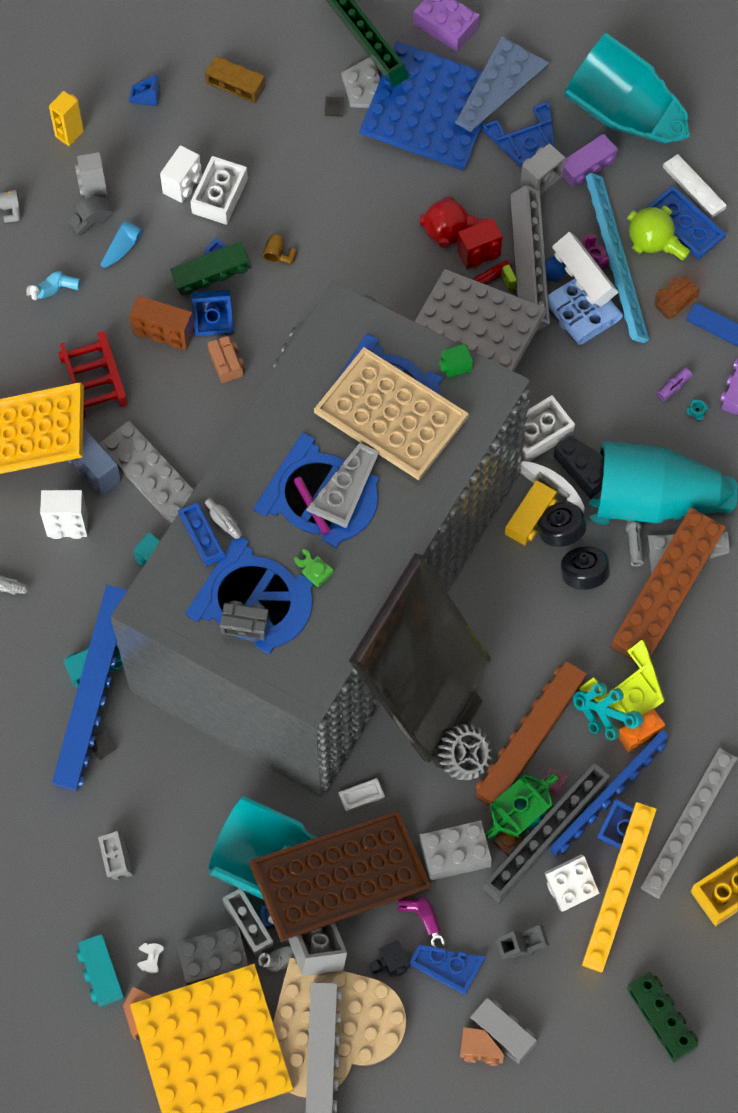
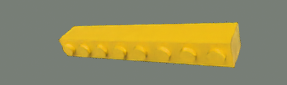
M638 802L635 803L581 965L583 967L600 973L604 970L656 808Z

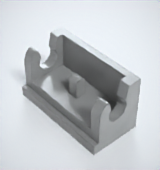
M116 831L98 837L107 877L119 880V876L125 875V877L134 876L125 836Z

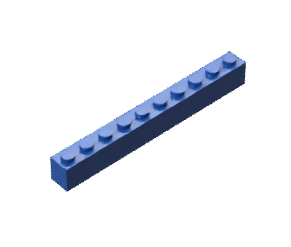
M106 585L54 773L53 786L77 792L78 787L83 785L85 775H82L83 767H88L90 755L87 752L89 747L94 745L96 735H93L94 727L99 726L101 715H98L99 708H104L107 697L103 693L105 687L109 688L112 676L109 675L111 667H115L117 656L114 653L115 649L118 648L110 616L128 590Z

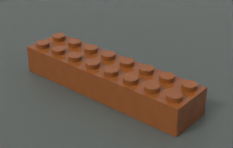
M690 507L613 638L610 648L634 661L628 650L641 640H644L650 658L652 657L722 537L726 526Z

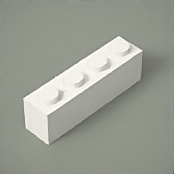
M568 232L552 246L556 252L554 256L559 262L565 263L566 267L564 269L571 277L574 275L577 279L576 285L582 291L585 290L587 292L586 298L592 305L597 304L602 307L619 293L582 243L571 232Z

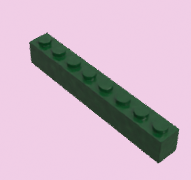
M326 0L392 87L409 78L404 63L354 0Z

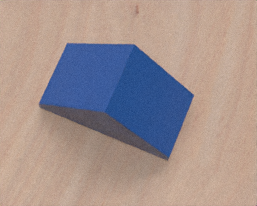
M155 74L133 85L129 102L157 106L160 95L158 76Z

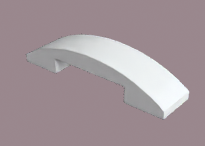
M522 461L520 466V473L533 483L540 478L565 497L567 503L579 506L584 513L585 507L580 496L562 476L542 465Z

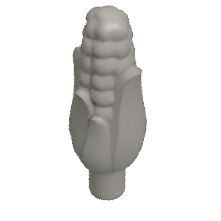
M212 498L206 500L205 504L210 509L213 521L232 537L239 539L242 533L237 526L238 523L232 518L229 511L224 506L216 504Z
M0 575V592H7L16 595V593L26 594L28 592V586L18 582V579H11Z

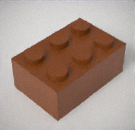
M138 295L129 314L132 332L136 336L141 338L147 337L157 343H166L175 349L182 348L187 350L195 331L192 312Z

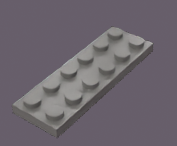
M128 421L100 442L99 445L159 513L172 524L178 515V510L182 509L193 489L138 429Z

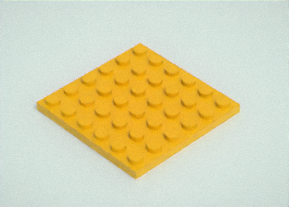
M255 964L130 1004L162 1113H227L293 1091Z

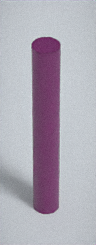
M297 477L294 479V483L309 507L314 499L303 479ZM312 514L322 534H328L331 530L325 519Z

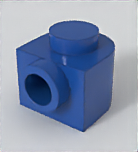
M555 256L545 261L547 279L556 282L566 275L567 272L564 269L566 265L564 262H559Z

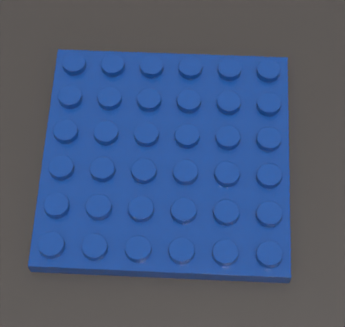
M396 41L393 50L404 63L409 78L392 87L382 74L359 134L464 171L483 123L472 132H469L455 124L483 71Z

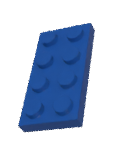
M674 186L670 187L646 207L661 209L664 205L672 211L670 217L675 227L674 235L679 238L678 240L681 244L691 250L690 253L698 260L726 237L725 232Z

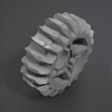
M461 724L459 727L454 726L452 731H447V737L441 738L444 744L438 746L442 749V753H439L438 756L443 757L440 764L445 765L444 771L449 772V776L456 777L457 780L464 779L469 781L472 778H479L478 774L485 773L483 767H489L487 760L492 759L491 756H488V752H491L493 749L488 748L491 741L485 740L487 734L481 733L480 728ZM464 736H468L472 740L470 742H464L461 740V738ZM465 762L468 763L470 766L466 769H462L459 765Z

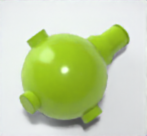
M664 205L661 209L648 207L639 212L633 210L627 219L630 221L629 236L634 244L631 249L640 255L642 252L656 253L663 250L667 254H674L684 261L691 251L681 244L678 240L679 238L674 235L675 227L670 217L672 211Z

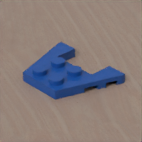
M549 102L533 107V113L539 122L538 124L505 135L498 120L482 125V131L521 168L523 162L528 158L531 159L541 147H545L550 143L555 148Z

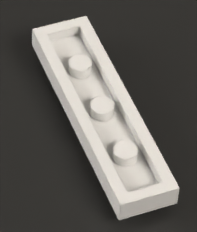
M679 154L663 164L666 172L711 219L726 209L727 205Z

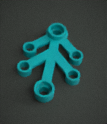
M603 682L593 685L592 690L589 692L579 691L573 696L574 706L586 715L590 722L588 728L592 734L599 733L603 729L602 723L596 719L592 710L597 712L606 728L605 736L608 740H614L619 737V730L614 727L609 716L623 721L631 729H635L643 724V717L638 711L624 713L608 707L612 703L623 699L624 694L619 688L610 691L609 696L599 703L593 701V699L606 693L607 687Z

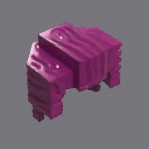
M595 234L587 235L584 237L582 245L601 270L607 268L609 257L606 256L605 249L602 245H597Z

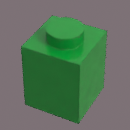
M466 344L441 351V360L438 363L441 372H445L448 379L472 372L473 360Z

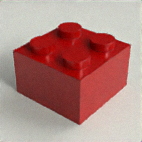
M493 218L458 232L457 252L466 269L478 267L486 261H493L501 256L503 236Z

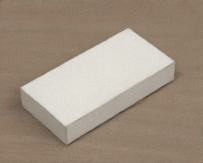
M378 778L339 792V797L346 813L385 798Z

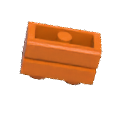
M654 709L642 715L643 724L641 726L631 729L625 725L619 729L618 739L628 753L648 742L654 736L656 737L664 730L665 724Z

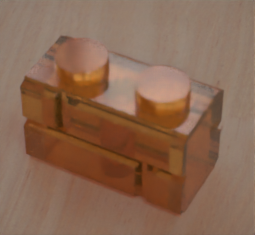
M683 275L681 278L676 277L670 282L667 289L662 288L656 293L654 305L665 317L672 319L698 298L700 290L686 275Z

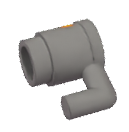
M17 190L0 192V209H12L13 213L12 215L3 216L4 223L16 222L21 219Z

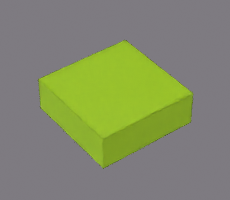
M510 265L504 266L502 268V279L508 291L516 290L517 279Z

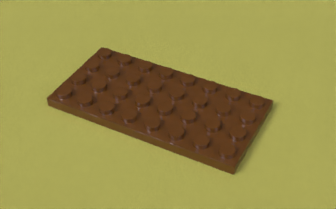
M399 810L252 859L249 862L281 942L431 888V884Z

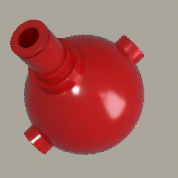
M447 196L443 200L432 204L425 215H420V226H424L427 235L433 241L439 243L440 247L448 248L451 244L457 243L459 231L489 219L477 218L474 215L468 214L460 203L454 201L453 197Z

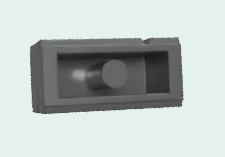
M238 601L224 603L220 632L226 635L265 640L269 621V609H265L264 606L254 604L252 607L243 606V603Z

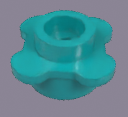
M693 399L690 407L686 409V414L701 421L704 418L705 412H708L709 407L703 401Z

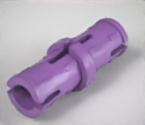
M683 368L682 371L674 378H670L668 383L656 393L658 398L665 402L674 392L680 391L681 386L693 377L692 373L687 368Z

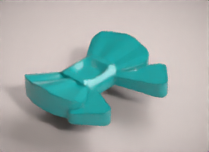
M593 498L589 501L588 505L599 508L600 498L597 500ZM597 513L589 516V519L594 523L600 525L610 523L609 518H599Z

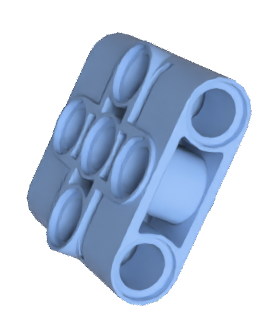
M575 278L548 295V306L550 311L559 320V326L567 330L578 345H582L616 324L623 314L611 299L602 307L597 304L592 305L586 298L587 292L585 290L582 291L576 285L577 279Z

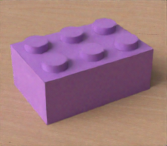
M423 0L413 12V25L458 52L479 28V14L457 0Z

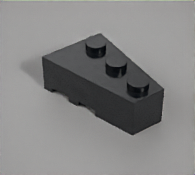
M572 436L556 445L554 458L590 499L599 494L602 490L604 456Z

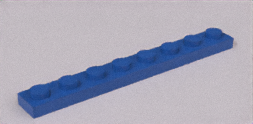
M662 730L551 845L550 853L555 857L560 853L562 855L565 854L571 847L569 843L574 838L578 840L583 835L587 824L592 825L599 817L597 814L602 809L604 811L607 810L613 803L611 799L615 795L620 796L627 788L625 785L630 780L633 782L640 775L641 772L639 770L643 766L648 767L654 760L652 756L657 751L661 753L666 748L669 735Z

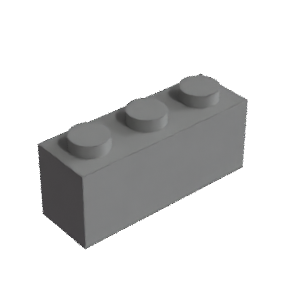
M100 152L77 156L78 164H75L81 196L85 195V199L93 196L107 199L108 194Z
M237 889L222 898L226 910L235 925L239 927L242 937L255 958L274 948L273 940L243 890Z
M486 998L471 1015L470 1023L477 1029L485 1030L500 1049L516 1063L520 1064L536 1045L535 1034L528 1028L524 1030L518 1025L519 1021L512 1014L507 1015L502 1011L503 1007L494 999L491 1001Z

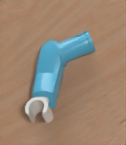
M56 271L36 286H28L26 295H32V299L37 300L38 298L42 299L53 296L62 287L78 291L81 285V278L66 276L63 271Z

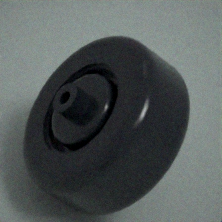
M567 502L549 506L537 522L541 539L546 544L554 547L574 544L583 537L587 527L582 509L575 504Z
M583 546L572 549L561 560L562 578L568 586L575 589L589 590L597 588L609 578V558L604 551L596 547Z

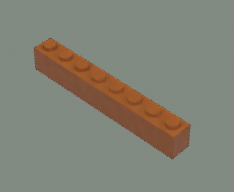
M565 661L563 666L559 665L553 674L555 678L552 682L548 681L542 690L544 692L542 697L535 699L531 706L533 708L531 713L524 715L520 722L522 725L520 729L513 731L509 738L511 741L509 745L502 747L498 754L500 758L496 764L494 762L491 763L486 772L488 775L485 780L481 779L475 788L477 790V799L490 806L512 784L518 781L573 700L574 694L579 691V688L585 682L587 673Z

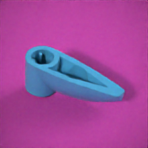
M124 221L106 252L100 267L106 268L120 260L134 244L138 243L143 229L128 221Z

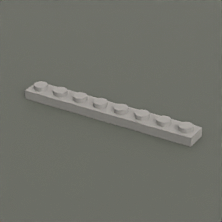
M720 748L718 749L642 884L641 890L660 899L733 768L737 757Z

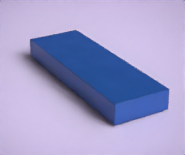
M695 303L686 320L738 346V324Z
M195 502L178 510L205 566L225 558V554L199 503Z

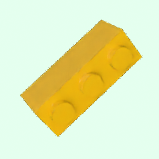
M63 91L49 105L55 137L70 146L84 132L78 99L73 94L69 95Z
M536 480L506 525L505 535L526 546L529 540L533 541L537 534L538 520L549 506L556 504L558 501L556 499L557 491Z

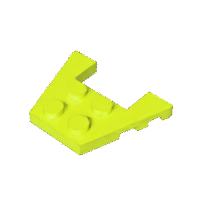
M641 640L628 650V653L640 669L614 688L621 689L624 697L608 707L624 713L638 711L643 715L657 708L665 699L644 640ZM593 677L579 689L589 692L592 690L593 685L599 682ZM606 692L603 695L596 696L594 700L599 703L608 697L609 693Z

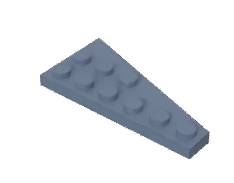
M501 36L455 124L472 132L493 112L497 111L501 105L518 93L529 81L533 80L542 70L547 68L550 63Z

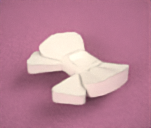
M144 943L139 947V950L149 954L148 959L137 963L142 971L151 974L158 973L159 967L157 963L159 955L164 951V947L160 944L153 943L148 945Z

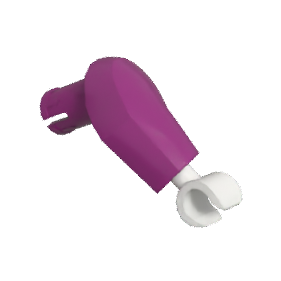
M420 896L417 900H398V912H417L427 934H432L431 944L433 947L437 948L435 945L437 939H441L443 946H445L444 938L438 934L441 929L436 913L427 898Z

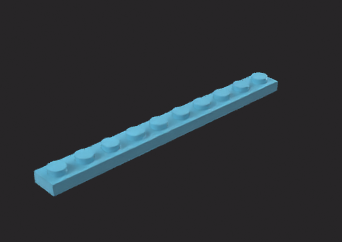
M590 173L586 176L587 188L591 194L592 205L595 208L596 219L601 229V237L605 243V251L609 257L615 286L619 292V301L623 307L629 335L632 340L645 343L649 340V336L604 179L599 175Z

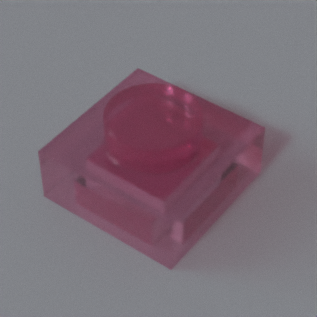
M548 767L543 780L553 772L559 779L548 790L559 796L568 775Z

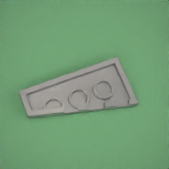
M359 443L306 511L347 528L379 451Z
M728 532L723 533L709 559L729 553ZM675 534L648 535L651 574Z

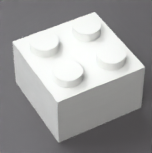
M181 145L160 173L163 194L181 203L191 195L194 185L198 184L202 178L200 156Z

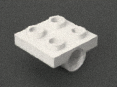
M582 854L544 872L548 881V889L556 900L559 910L562 912L599 894L586 859Z

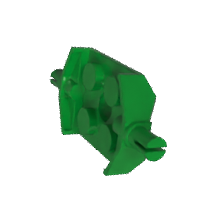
M553 772L545 780L523 775L490 805L494 823L485 833V836L491 840L498 832H503L519 838L520 834L549 808H553L548 789L559 778ZM520 799L527 802L526 807L522 810L515 807L516 801Z

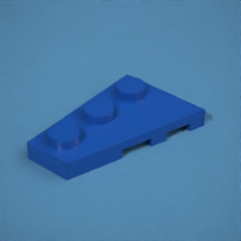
M418 945L409 962L411 967L466 995L486 956H474L463 952L457 953L441 948Z

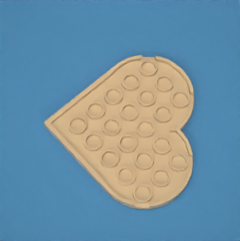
M290 958L273 1020L275 1032L293 1087V1091L289 1093L306 1098L311 982L337 983V989H341V1002H337L336 1011H341L340 1024H336V1033H340L339 1047L335 1046V1055H339V1068L334 1069V1078H338V1087L348 1076L352 1065L369 1066L377 1064L391 1056L402 1042L406 1029L405 1009L398 995L388 985L376 979L345 971L302 976L296 959Z

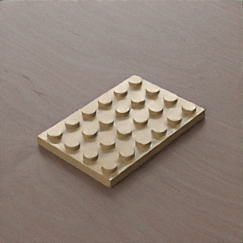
M363 347L314 408L315 414L361 444L379 451L378 454L417 480L422 478L469 416V413L365 347Z

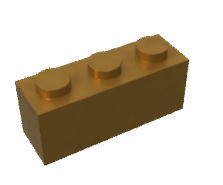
M215 56L205 72L207 84L252 103H256L265 88V76H262L259 72L250 71L242 65L231 63L225 58Z

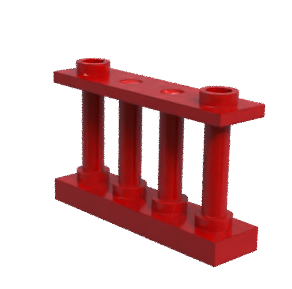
M105 331L97 333L99 340L95 341L96 343L66 351L64 343H60L61 351L58 352L61 363L65 362L72 384L76 383L74 375L104 367L108 368L109 373L106 376L83 382L84 390L107 383L114 386V390H111L112 392L84 400L83 418H86L85 408L114 400L119 402L120 407L128 405ZM97 350L98 352H103V357L100 360L71 368L70 358Z

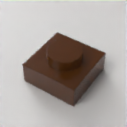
M502 832L494 840L493 844L509 857L523 839Z

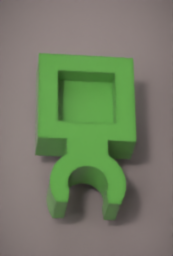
M303 549L302 554L306 558L299 560L297 557H294V562L298 567H304L302 574L319 588L333 574V569L318 556L312 560L309 551Z

